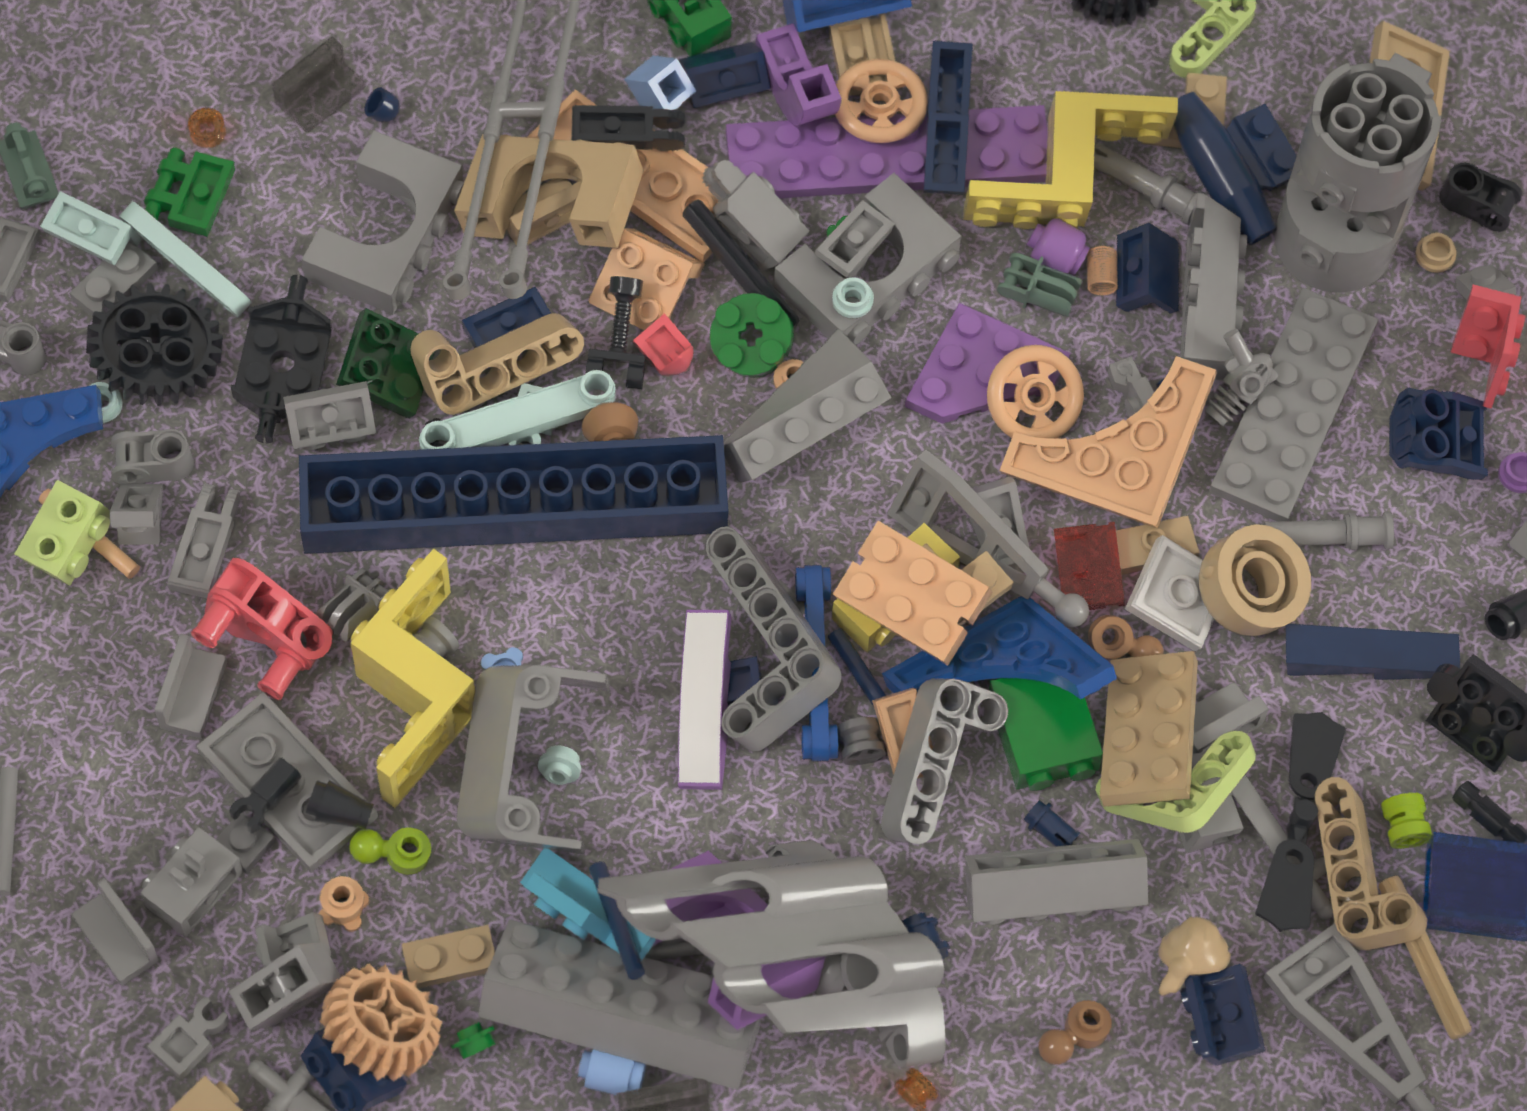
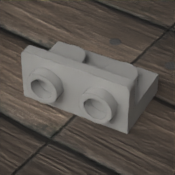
M366 381L283 397L293 449L315 450L329 442L339 440L357 442L365 439L367 435L376 434Z

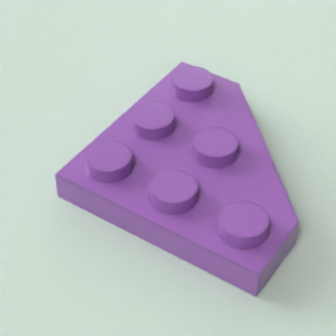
M959 303L907 396L905 407L942 424L957 420L958 416L978 410L981 413L989 411L987 403L989 378L998 362L1008 353L1027 345L1048 346L1060 351L1068 358H1070L1071 353ZM1036 361L1020 365L1022 377L1038 374ZM1057 370L1048 376L1054 386H1056L1061 374ZM1005 383L1003 391L1004 402H1013L1015 400L1014 391L1016 384ZM1032 387L1028 391V396H1040L1039 389Z

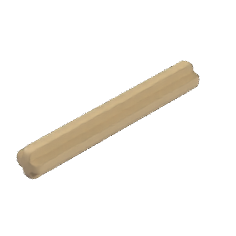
M1399 876L1389 877L1379 883L1381 894L1390 892L1407 893ZM1411 909L1399 911L1394 918L1395 923H1405L1411 916ZM1424 931L1418 939L1406 942L1405 945L1448 1036L1452 1040L1458 1039L1470 1033L1472 1028L1426 931Z

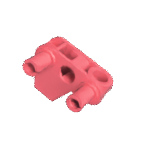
M232 558L213 588L209 591L205 614L191 632L194 639L208 648L216 647L218 640L225 630L237 638L267 645L276 653L277 657L257 686L267 696L276 700L282 699L284 692L298 671L311 669L315 661L329 651L333 630L321 618L258 568L239 558ZM302 632L307 640L306 647L301 643Z

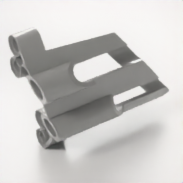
M813 840L772 844L765 853L769 854L767 858L599 878L598 892L616 899L618 909L634 928L658 940L683 938L715 962L712 973L715 983L721 992L744 1010L756 1014H767L781 1033L878 1026L880 1030L878 1037L881 1043H886L892 1059L901 1068L939 1062L943 1058L945 1053L944 1014L942 1001L937 990V986L940 985L944 977V965L941 954L936 945L927 936L921 933L908 932L900 918L887 903L888 888L880 868L865 856L838 858L821 844ZM762 886L765 887L769 894V904L765 911L685 922L678 919L670 911L665 899ZM842 954L841 974L848 991L788 999L779 995L767 985L762 977L761 968L762 965Z

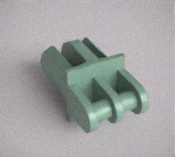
M1012 253L1009 258L1011 266L1004 270L1003 276L1005 281L1004 283H999L997 287L998 293L1023 303V308H1026L1027 303L1068 317L1072 309L1071 305L1074 303L1077 291L1082 284V279L1043 265L1044 257L1042 256L1037 260L1020 253ZM1022 269L1032 272L1034 274L1031 275L1022 271ZM1016 284L1026 287L1028 289L1025 290L1016 286Z

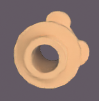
M339 876L333 878L321 890L320 902L322 909L319 914L322 915L325 925L334 923L344 926L349 932L356 931L362 924L360 919L362 910L369 904L368 894L363 891L361 885L356 880L350 877ZM340 898H348L345 902H337Z

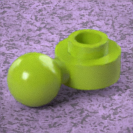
M411 827L397 830L389 840H383L382 836L374 830L363 829L353 835L349 849L352 857L359 863L372 864L381 857H385L395 871L405 875H412L422 871L428 864L431 855V842L425 833ZM412 843L417 847V851L407 853L402 849V845Z

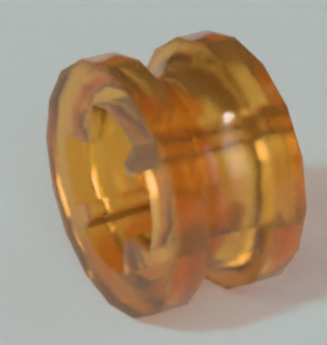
M206 107L200 108L190 115L188 128L190 138L194 144L203 148H212L224 140L226 129L224 118L219 111ZM207 123L209 127L210 123H213L214 131L207 133L206 129H204V132L201 133L200 125Z
M909 1068L906 1071L907 1078L905 1080L898 1079L894 1083V1087L901 1098L915 1111H924L927 1107L926 1101H935L938 1098L937 1090L921 1072L915 1068Z

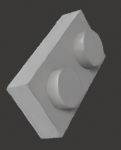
M129 240L116 265L114 266L103 260L69 293L71 300L93 317L94 311L102 312V301L104 299L115 304L116 291H120L126 297L130 296L131 285L139 288L158 270L157 262Z

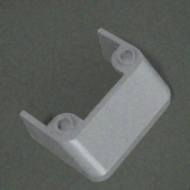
M543 665L492 666L480 674L476 683L457 809V824L466 836L481 841L540 849L548 848L554 851L585 855L586 845L581 840L539 835L541 815L538 807L530 799L522 796L508 795L521 708L542 710L550 707L557 700L561 685L608 691L610 682L606 674Z

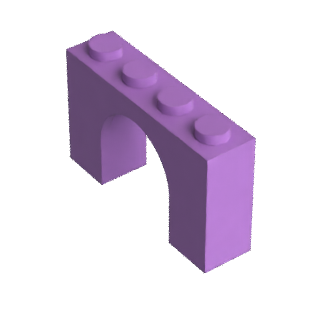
M707 851L668 870L719 864L722 862L710 851ZM750 888L665 899L670 911L683 922L765 911L768 906ZM656 939V941L654 942V944H653L652 946H654V945H656V944H658V943H660V942H662V941H664V940H658V939ZM825 957L762 965V977L767 985L779 995L788 999L802 998L817 990ZM713 978L708 1003L736 1030L767 1015L744 1010L733 1003L721 992Z

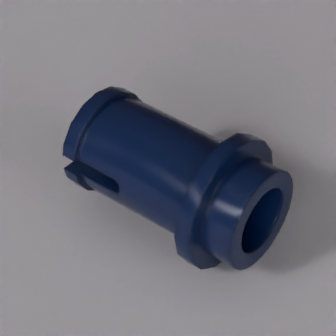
M1039 800L1023 819L1029 824L1027 829L1029 831L1035 829L1055 847L1072 845V842L1076 841L1081 833L1052 811L1053 805L1050 802L1046 805Z

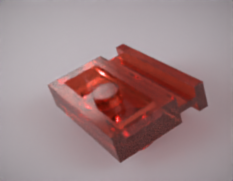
M1115 521L1108 522L1109 525L1096 526V524L1054 529L1061 592L1065 595L1074 593L1082 596L1086 600L1089 610L1104 609L1110 605L1125 606Z

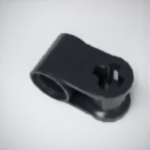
M1463 162L1454 165L1450 169L1440 189L1439 198L1442 205L1449 211L1473 220L1482 227L1501 232L1509 227L1511 220L1509 215L1513 206L1521 201L1523 192L1511 180L1500 178L1478 168L1474 164ZM1456 185L1464 187L1467 191L1459 189Z

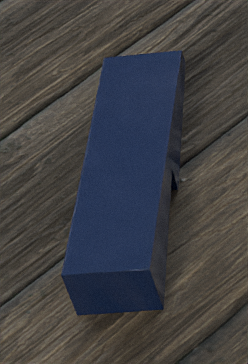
M935 40L932 42L924 193L964 195L973 43Z
M1304 624L1285 625L1287 674L1290 676L1374 673L1375 680L1428 679L1432 677L1439 665L1452 664L1460 669L1459 634Z

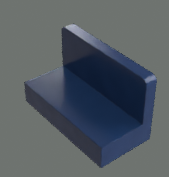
M747 42L678 59L696 89V92L689 97L690 103L694 108L770 89L763 50L754 42Z
M1146 223L1118 234L1116 306L1125 312H1129L1154 303L1170 314L1179 311V242L1151 223Z

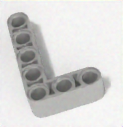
M727 526L720 527L708 537L706 542L707 555L781 662L780 665L729 705L722 716L721 725L729 737L747 750L753 752L761 751L833 694L840 685L841 671L756 547L735 529ZM776 607V610L770 615V612ZM798 637L796 642L790 646L794 638ZM819 667L818 672L811 677L812 672ZM786 694L783 701L778 704L779 699ZM752 721L751 726L744 731L749 722Z

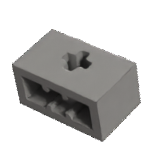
M323 942L299 944L229 990V993L249 1030L261 1029L277 1025L330 990L334 982L340 979L341 975Z

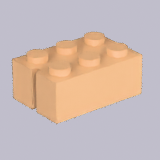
M877 521L858 552L863 562L861 565L854 561L851 563L833 595L838 600L948 666L968 634L962 626L958 625L961 617L973 625L993 592L987 585L882 522Z

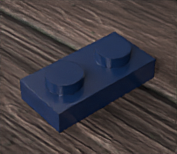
M535 286L527 290L520 298L507 299L463 319L462 328L475 349L543 316L549 315L551 312Z

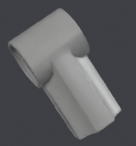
M0 320V360L9 363L15 372L22 375L34 374L45 365L46 352L35 327L29 323L19 322L11 324ZM30 346L25 351H18L22 347Z

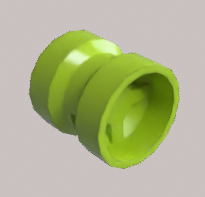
M1402 793L1387 798L1381 803L1383 817L1390 823V829L1387 834L1392 848L1418 847L1432 840L1431 825L1424 819V812L1427 808L1422 794Z

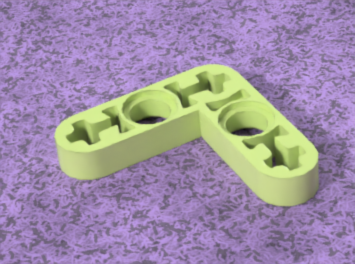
M1192 0L1207 12L1172 47L1169 60L1171 70L1176 75L1184 78L1187 77V73L1200 74L1251 23L1256 10L1255 0H1221V2H1219L1220 0ZM1239 5L1244 7V12L1238 10L1234 13L1230 10L1231 6L1234 8ZM1208 27H1215L1222 32L1223 38L1215 41L1209 40L1203 35L1202 30ZM1195 45L1199 47L1194 61L1191 59L1186 62L1181 60L1182 55L1187 57L1195 50Z
M1231 731L1221 735L1214 741L1191 771L1190 799L1160 801L1148 806L1138 803L1104 807L1100 798L1101 778L1096 784V793L1102 807L1109 813L1177 832H1193L1202 828L1255 762L1256 753L1248 734L1242 731ZM1220 777V780L1212 785H1201L1210 778Z

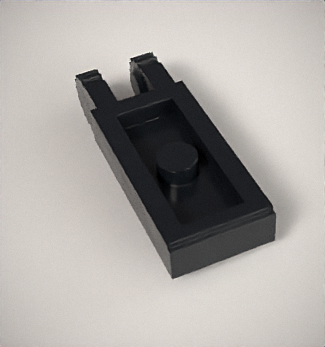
M574 105L572 106L571 141L619 142L635 145L636 149H653L654 147L660 151H678L684 148V135L678 131H653V125L659 129L682 128L685 124V113L674 109H653V106Z

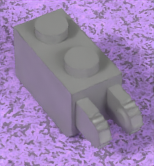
M726 159L716 162L710 168L704 169L703 183H705V187H709L708 190L719 200L713 207V215L763 271L778 265L810 231L802 223L803 220L800 214L794 208L785 205L774 194L775 190L771 183L765 178L757 176L755 172L745 176L737 166L734 167L733 163L730 160L726 161Z

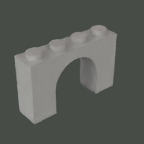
M373 130L356 161L358 182L403 200L415 214L412 225L396 240L380 245L362 244L319 227L302 258L304 277L308 281L394 315L399 303L405 304L410 298L414 287L412 279L417 270L423 271L426 268L432 253L430 246L435 237L441 238L449 223L448 213L452 205L457 204L464 185L461 164Z
M895 173L891 174L864 196V202L895 223L887 239L894 245L901 259L898 267L888 276L877 281L866 282L874 295L873 306L866 315L859 318H847L835 310L832 303L833 291L846 278L834 272L806 244L775 267L774 287L826 338L836 329H840L855 345L860 343L869 334L872 325L881 318L884 321L891 318L898 311L901 302L910 294L917 296L922 293L929 285L931 277L940 270L943 273L947 272L960 258L959 250L962 236ZM848 297L846 299L850 303L860 302L856 297Z

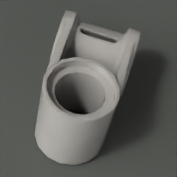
M176 429L147 432L125 431L111 437V447L115 450V467L111 470V479L115 483L143 484L145 482L176 481L187 477L193 470L194 459L188 441L183 433ZM170 452H180L175 458H164Z

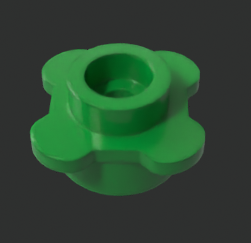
M481 1022L475 1023L457 1032L456 1035L459 1041L452 1044L451 1047L452 1049L458 1048L462 1058L466 1059L496 1044L490 1033L495 1028L490 1026L484 1029Z

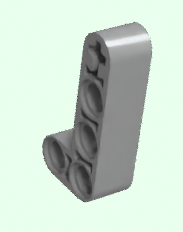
M932 678L926 680L920 686L882 814L881 827L888 839L893 842L922 844L932 837L963 729L994 731L1002 727L1008 717L1007 703L1002 696L957 679ZM944 689L948 696L945 707L941 705L940 701L941 693ZM980 703L984 707V715L981 720L977 713ZM933 731L935 733L936 741L934 747L931 749L929 746L928 739L930 733ZM922 773L924 784L919 791L916 782L918 775ZM912 800L917 801V805H912Z

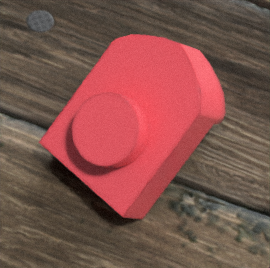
M665 313L632 341L654 368L664 376H673L686 372L694 355V348Z

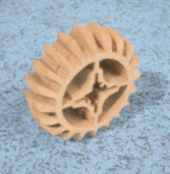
M369 963L360 970L353 967L345 976H341L340 979L334 982L323 1001V1012L320 1023L325 1026L323 1038L334 1041L331 1053H342L345 1056L344 1066L354 1063L359 1066L360 1075L369 1070L372 1071L377 1081L386 1074L393 1081L402 1075L410 1077L418 1068L427 1064L439 1044L441 1036L438 1033L442 1021L436 1018L439 1006L428 1003L430 992H420L417 989L418 979L412 982L405 980L402 970L391 974L386 964L378 968L377 971Z

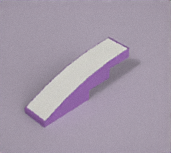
M686 610L679 705L678 787L680 789L722 790L728 735L724 732L721 724L724 711L729 707L727 698L731 662L728 658L732 620L729 610Z

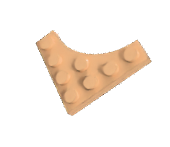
M1176 356L1161 385L1138 412L1126 420L1123 419L1108 428L1095 432L1094 435L1067 440V438L1033 437L1014 432L999 471L1002 474L1158 528L1215 380L1216 369Z

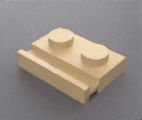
M881 14L879 18L875 19L865 17L828 26L838 79L847 69L862 61L871 59L895 61L885 14ZM886 75L869 76V83L871 84L875 81L887 82ZM851 89L849 96L861 95L862 91Z

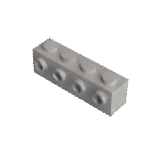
M1139 839L965 856L967 905L973 922L994 925L1004 922L1005 919L1026 918L1029 920H1042L1049 915L1063 913L1083 916L1091 913L1093 910L1112 909L1115 911H1130L1136 906L1148 905L1147 856Z

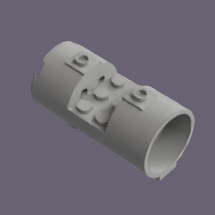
M1396 52L1389 61L1374 59L1373 63L1352 66L1346 63L1336 68L1321 82L1315 94L1276 221L1277 230L1274 232L1276 250L1284 266L1297 279L1313 288L1338 293L1356 291L1371 285L1385 273L1394 256L1439 134L1441 116H1439L1433 100L1434 92L1428 85L1432 73Z

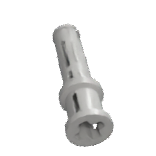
M1100 142L1095 145V169L1151 198L1150 202L1153 204V207L1157 209L1165 208L1183 218V223L1189 226L1197 194H1206L1205 192L1200 190L1196 193L1177 183V178L1173 175L1161 177L1103 146Z
M1383 512L1382 516L1357 517L1356 513H1348V515H1344L1343 519L1264 521V525L1281 530L1292 538L1298 546L1344 544V547L1349 548V550H1357L1358 546L1383 545L1385 549H1392L1394 544L1392 512Z

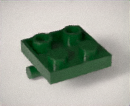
M365 308L358 315L336 385L344 386L366 381L370 401L410 419L416 415L424 390L410 350L412 341L419 333ZM436 351L431 354L429 360H433Z

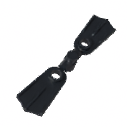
M1323 712L1310 714L1295 713L1292 720L1289 785L1292 791L1299 797L1295 796L1293 810L1289 816V823L1287 825L1288 838L1281 842L1274 852L1255 911L1256 916L1268 921L1279 932L1292 929L1308 930L1310 927L1314 855L1306 843L1309 829L1318 815V808L1314 801L1311 800H1315V792L1318 786L1324 780L1331 777L1346 731L1345 727L1330 719ZM1301 780H1309L1314 785V788L1303 786ZM1286 856L1296 857L1300 864H1291Z

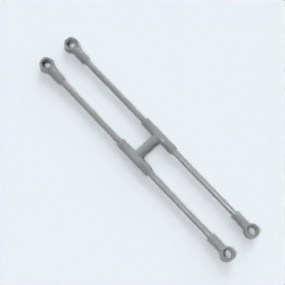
M517 0L500 78L495 83L483 135L485 144L461 248L456 252L452 272L448 273L443 280L446 292L452 300H462L472 290L468 280L473 257L471 247L494 146L499 141L503 120L541 118L538 130V138L540 140L517 245L512 250L508 270L499 278L502 291L509 299L520 298L527 291V283L524 278L528 258L526 248L549 142L554 138L565 86L563 78L580 0H570L554 76L549 81L545 101L508 102L511 88L509 80L528 1Z

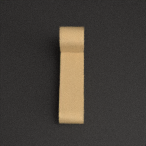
M553 313L460 356L449 341L435 330H426L419 333L412 341L410 350L427 395L441 411L446 414L455 415L573 361L583 350L584 338L580 331L565 317ZM441 349L438 357L429 360L434 351ZM524 350H528L525 357L517 361V358L520 355V353ZM488 367H491L489 373L486 376L480 378V374L483 372V370H485ZM454 384L453 389L448 394L442 395L445 388Z
M1330 777L1324 780L1315 792V803L1318 808V821L1332 909L1338 932L1358 950H1372L1418 939L1427 927L1426 914L1418 903L1405 892H1390L1381 895L1378 893L1365 809L1361 797L1343 778ZM1342 796H1344V798L1340 799L1341 813L1346 818H1342L1339 812L1334 808L1335 806L1339 805V798ZM1355 836L1353 844L1348 849L1338 850V844L1344 837ZM1360 876V885L1351 892H1345L1346 882L1350 878ZM1411 909V916L1405 923L1394 924V918L1399 911ZM1368 918L1367 927L1362 932L1351 933L1352 925L1356 920Z

